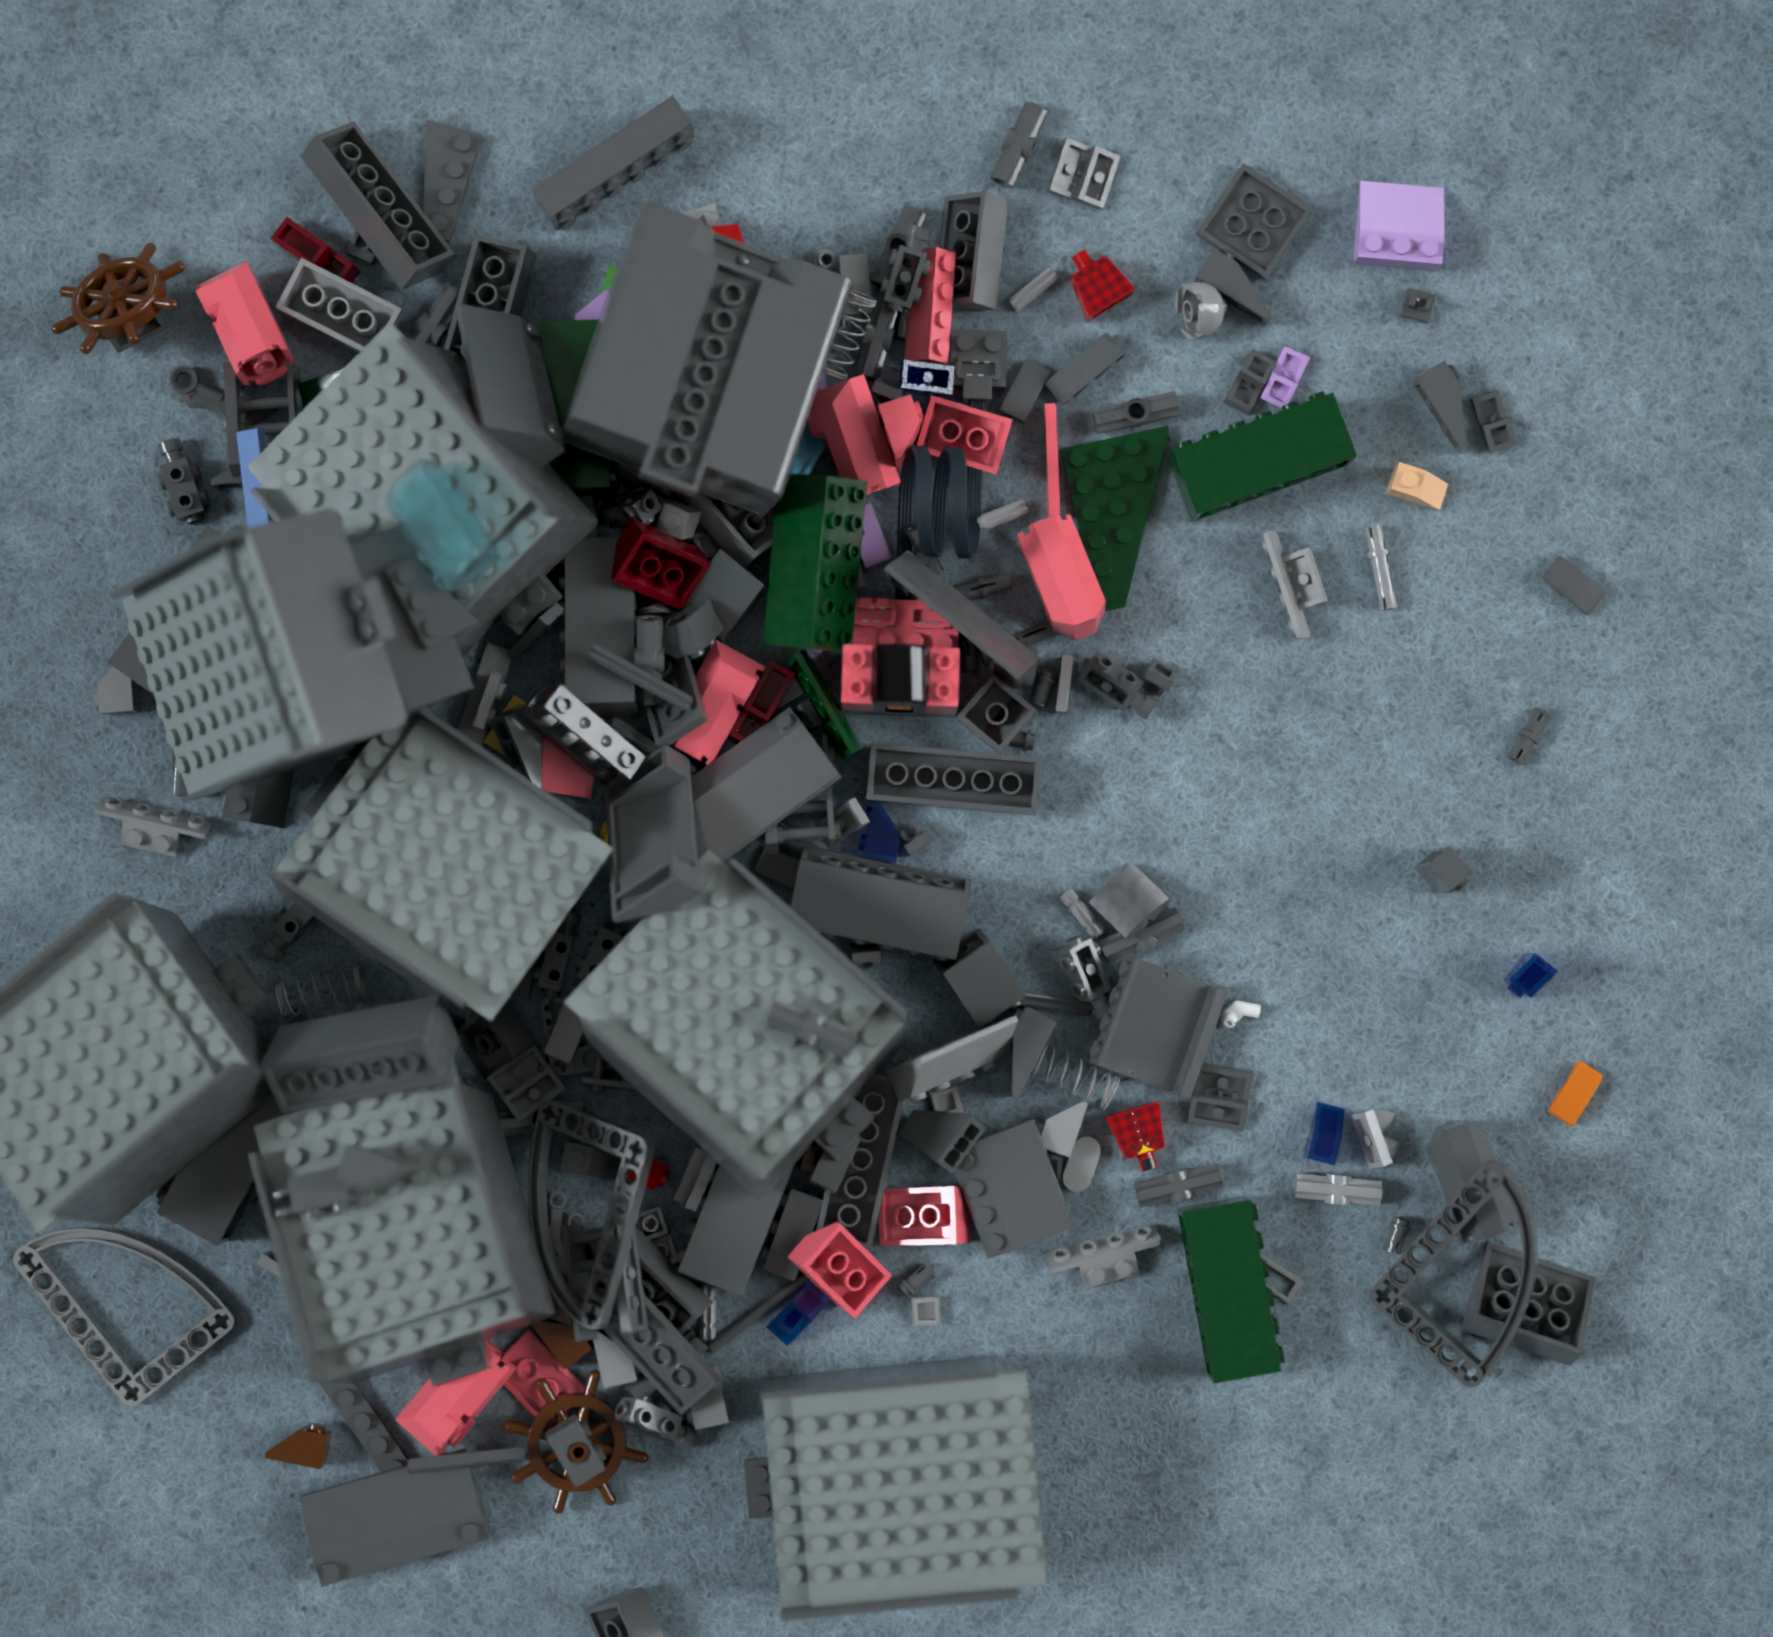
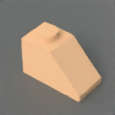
M1399 462L1394 467L1386 494L1440 511L1448 483L1426 470Z

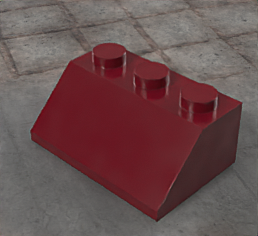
M631 517L616 542L611 579L682 610L711 563L699 547Z

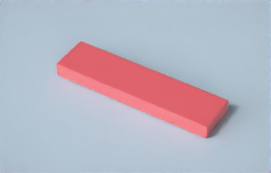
M1055 403L1044 405L1048 517L1060 515L1057 414Z

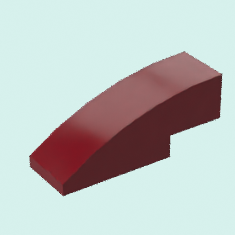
M288 217L284 219L270 238L298 261L303 258L350 283H353L360 274L359 269L354 264Z
M770 660L746 702L740 717L731 730L728 741L737 745L772 720L795 677V673Z

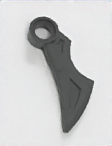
M185 365L176 367L171 372L169 378L172 388L179 393L189 408L203 407L214 411L220 416L226 427L225 393L200 382L197 372L191 367ZM182 373H189L192 376V384L187 388H181L177 384V379ZM279 408L246 411V414H241V422H245L246 425L257 424L276 413Z

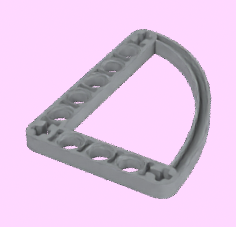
M97 1228L59 1230L31 1240L20 1247L13 1257V1263L120 1401L127 1406H136L147 1399L228 1334L237 1322L235 1313L219 1294L185 1264L165 1251L123 1233ZM78 1241L104 1243L123 1248L154 1262L174 1275L202 1299L213 1312L140 1371L135 1373L40 1251L56 1244ZM23 1252L33 1254L34 1257H32L31 1261L35 1267L40 1264L43 1265V1268L35 1271L32 1276L29 1271L34 1270V1268L29 1263L22 1264L21 1262L24 1258ZM42 1273H48L52 1277L53 1283L48 1289L42 1288L38 1283V1278ZM64 1295L69 1298L70 1307L67 1311H60L56 1307L58 1296ZM218 1314L220 1316L227 1315L229 1317L227 1320L228 1327L226 1328L223 1325L213 1331L218 1334L215 1338L212 1330L205 1326V1323L208 1322L211 1327L218 1322ZM79 1317L84 1318L88 1323L86 1332L82 1334L77 1333L73 1328L74 1320ZM196 1331H203L207 1334L208 1342L205 1346L199 1347L194 1343L193 1335ZM94 1340H100L104 1343L105 1352L103 1355L97 1356L92 1353L91 1343ZM174 1349H181L185 1353L183 1364L177 1365L172 1362L170 1355ZM112 1362L119 1363L122 1366L123 1373L120 1378H113L109 1375L108 1367ZM151 1367H158L162 1370L163 1378L160 1382L155 1383L149 1379L148 1372ZM128 1375L131 1380L126 1383L130 1388L137 1387L139 1389L137 1400L134 1397L130 1399L127 1397L129 1389L125 1384L120 1388L117 1386V1383L125 1380Z

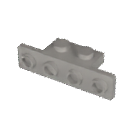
M1277 531L1263 532V548L1268 556L1270 555L1273 564L1271 567L1272 576L1276 582H1279L1282 591L1280 593V600L1290 616L1289 628L1298 640L1309 638L1311 635L1303 610L1328 601L1311 548H1305L1285 556Z
M493 644L486 645L473 683L474 688L471 689L457 730L480 747L483 746L489 726L493 727L490 719L498 714L495 708L498 699L502 700L506 692L507 684L504 682L512 661L506 654L509 650Z
M104 797L96 808L97 815L123 820L120 845L176 857L178 854L181 834L206 839L214 825L213 821L206 820L201 816H188L171 809L162 810L150 807L145 803L136 804L123 801L118 797Z
M1149 1225L1123 1233H1114L1096 1240H1087L1077 1245L1057 1248L1054 1251L1047 1252L1046 1256L1052 1273L1079 1267L1082 1282L1086 1289L1139 1275L1135 1252L1159 1246L1162 1242L1156 1225Z

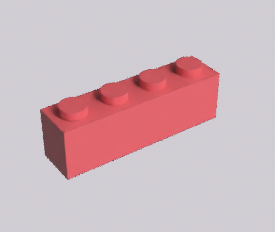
M939 247L922 249V252L927 253L926 259L930 260L931 263L926 277L920 276L917 287L922 288L918 304L912 303L911 308H908L905 362L922 367L945 365L949 362L956 253Z

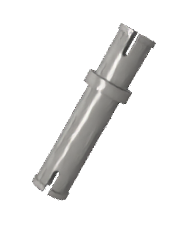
M1382 524L1364 528L1369 547L1367 557L1371 559L1380 611L1398 607L1388 560L1390 551L1386 549Z

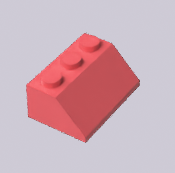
M911 394L878 405L879 420L898 473L902 471L908 448L916 445L923 423V413L919 401L913 402Z
M839 1222L806 1235L787 1256L828 1298L854 1319L892 1277Z

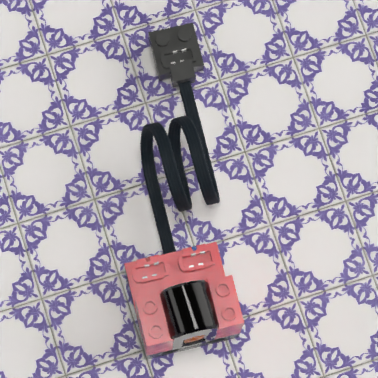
M951 329L949 389L963 390V402L969 403V407L984 411V403H991L992 391H1005L1007 331ZM910 446L908 448L902 466L899 487L896 558L908 550L912 553V544L905 533V529L910 524H913L915 482L916 525L920 551L924 557L938 558L941 556L946 537L950 476L951 527L956 556L960 559H973L976 556L980 537V525L977 519L981 516L982 470L966 465V458L962 448L945 447L942 450L935 472L933 498L932 462L929 449L926 446ZM896 586L895 600L887 598H856L852 645H843L841 694L843 714L955 718L958 708L960 648H958V630L923 601L910 600V597L905 595Z

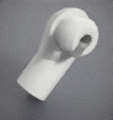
M1243 1001L1232 1002L1220 1015L1222 1025L1226 1028H1232L1243 1016L1259 1018L1261 1005Z

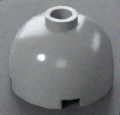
M1205 282L1183 283V288L1177 290L1175 299L1177 315L1183 312L1186 328H1180L1182 333L1188 339H1198L1211 335L1219 329L1224 319V314L1227 311L1225 299L1221 297V294L1211 284Z

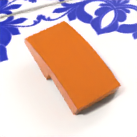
M1579 1060L1572 1068L1564 1086L1558 1090L1547 1112L1572 1127L1587 1106L1604 1075Z

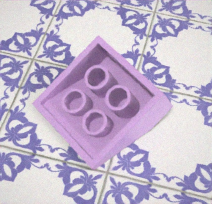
M1360 181L1353 264L1437 271L1442 265L1444 188Z

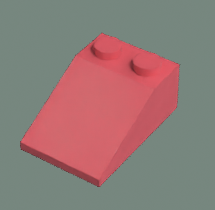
M931 395L917 446H926L929 449L930 455L936 457L940 456L945 447H960L964 451L967 466L997 474L1013 419Z
M961 1186L884 1189L878 1215L880 1246L971 1243L970 1210Z

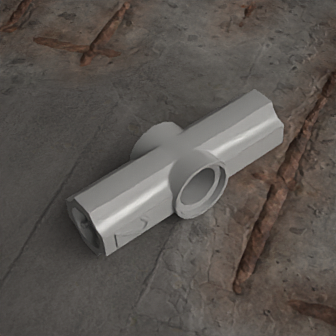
M1296 1173L1295 1198L1324 1200L1325 1203L1350 1205V1203L1374 1206H1380L1382 1200V1181L1357 1179L1349 1175L1326 1174L1324 1176L1308 1173Z

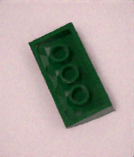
M801 650L795 653L786 664L790 671L795 673L794 678L802 692L810 700L823 722L821 725L841 760L844 761L862 751L864 748L808 651Z

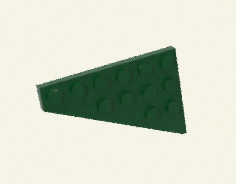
M1168 426L1061 449L1080 539L1105 598V612L1125 608L1169 434Z

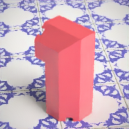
M247 261L196 286V293L206 314L212 319V324L232 367L243 385H250L249 381H256L257 385H265L284 376L288 371L286 364L288 361L292 364L295 359L258 280Z
M864 374L816 391L807 422L811 434L817 439L822 438L826 441L823 444L829 448L838 477L867 481L866 495L901 483Z
M1066 514L1065 520H1062L1060 515H1053L1032 523L1028 526L1030 531L1028 534L1024 535L1023 531L1018 533V542L1043 602L1044 612L1052 632L1059 635L1063 634L1073 641L1096 633L1099 623L1105 614L1106 601L1071 514Z
M715 640L695 676L708 721L671 744L672 747L701 763L704 758L708 759L705 763L706 765L716 760L741 715V711L737 710L738 707L744 708L760 680L757 672L759 671L763 674L766 667Z
M488 1339L484 1343L488 1361L491 1365L490 1369L439 1386H433L431 1378H429L395 1419L434 1456L446 1455L449 1453L445 1450L448 1445L455 1448L476 1422L472 1417L479 1416L483 1408L517 1368L514 1364H509L511 1362L509 1357L498 1365L497 1362L504 1352Z

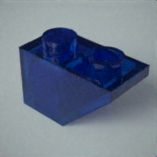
M874 801L873 807L867 806L865 814L870 822L868 823L867 835L861 834L858 850L863 851L862 857L896 864L901 834L880 802Z

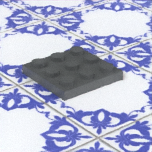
M1243 163L1195 235L1218 250L1223 249L1231 253L1236 262L1266 281L1313 209Z

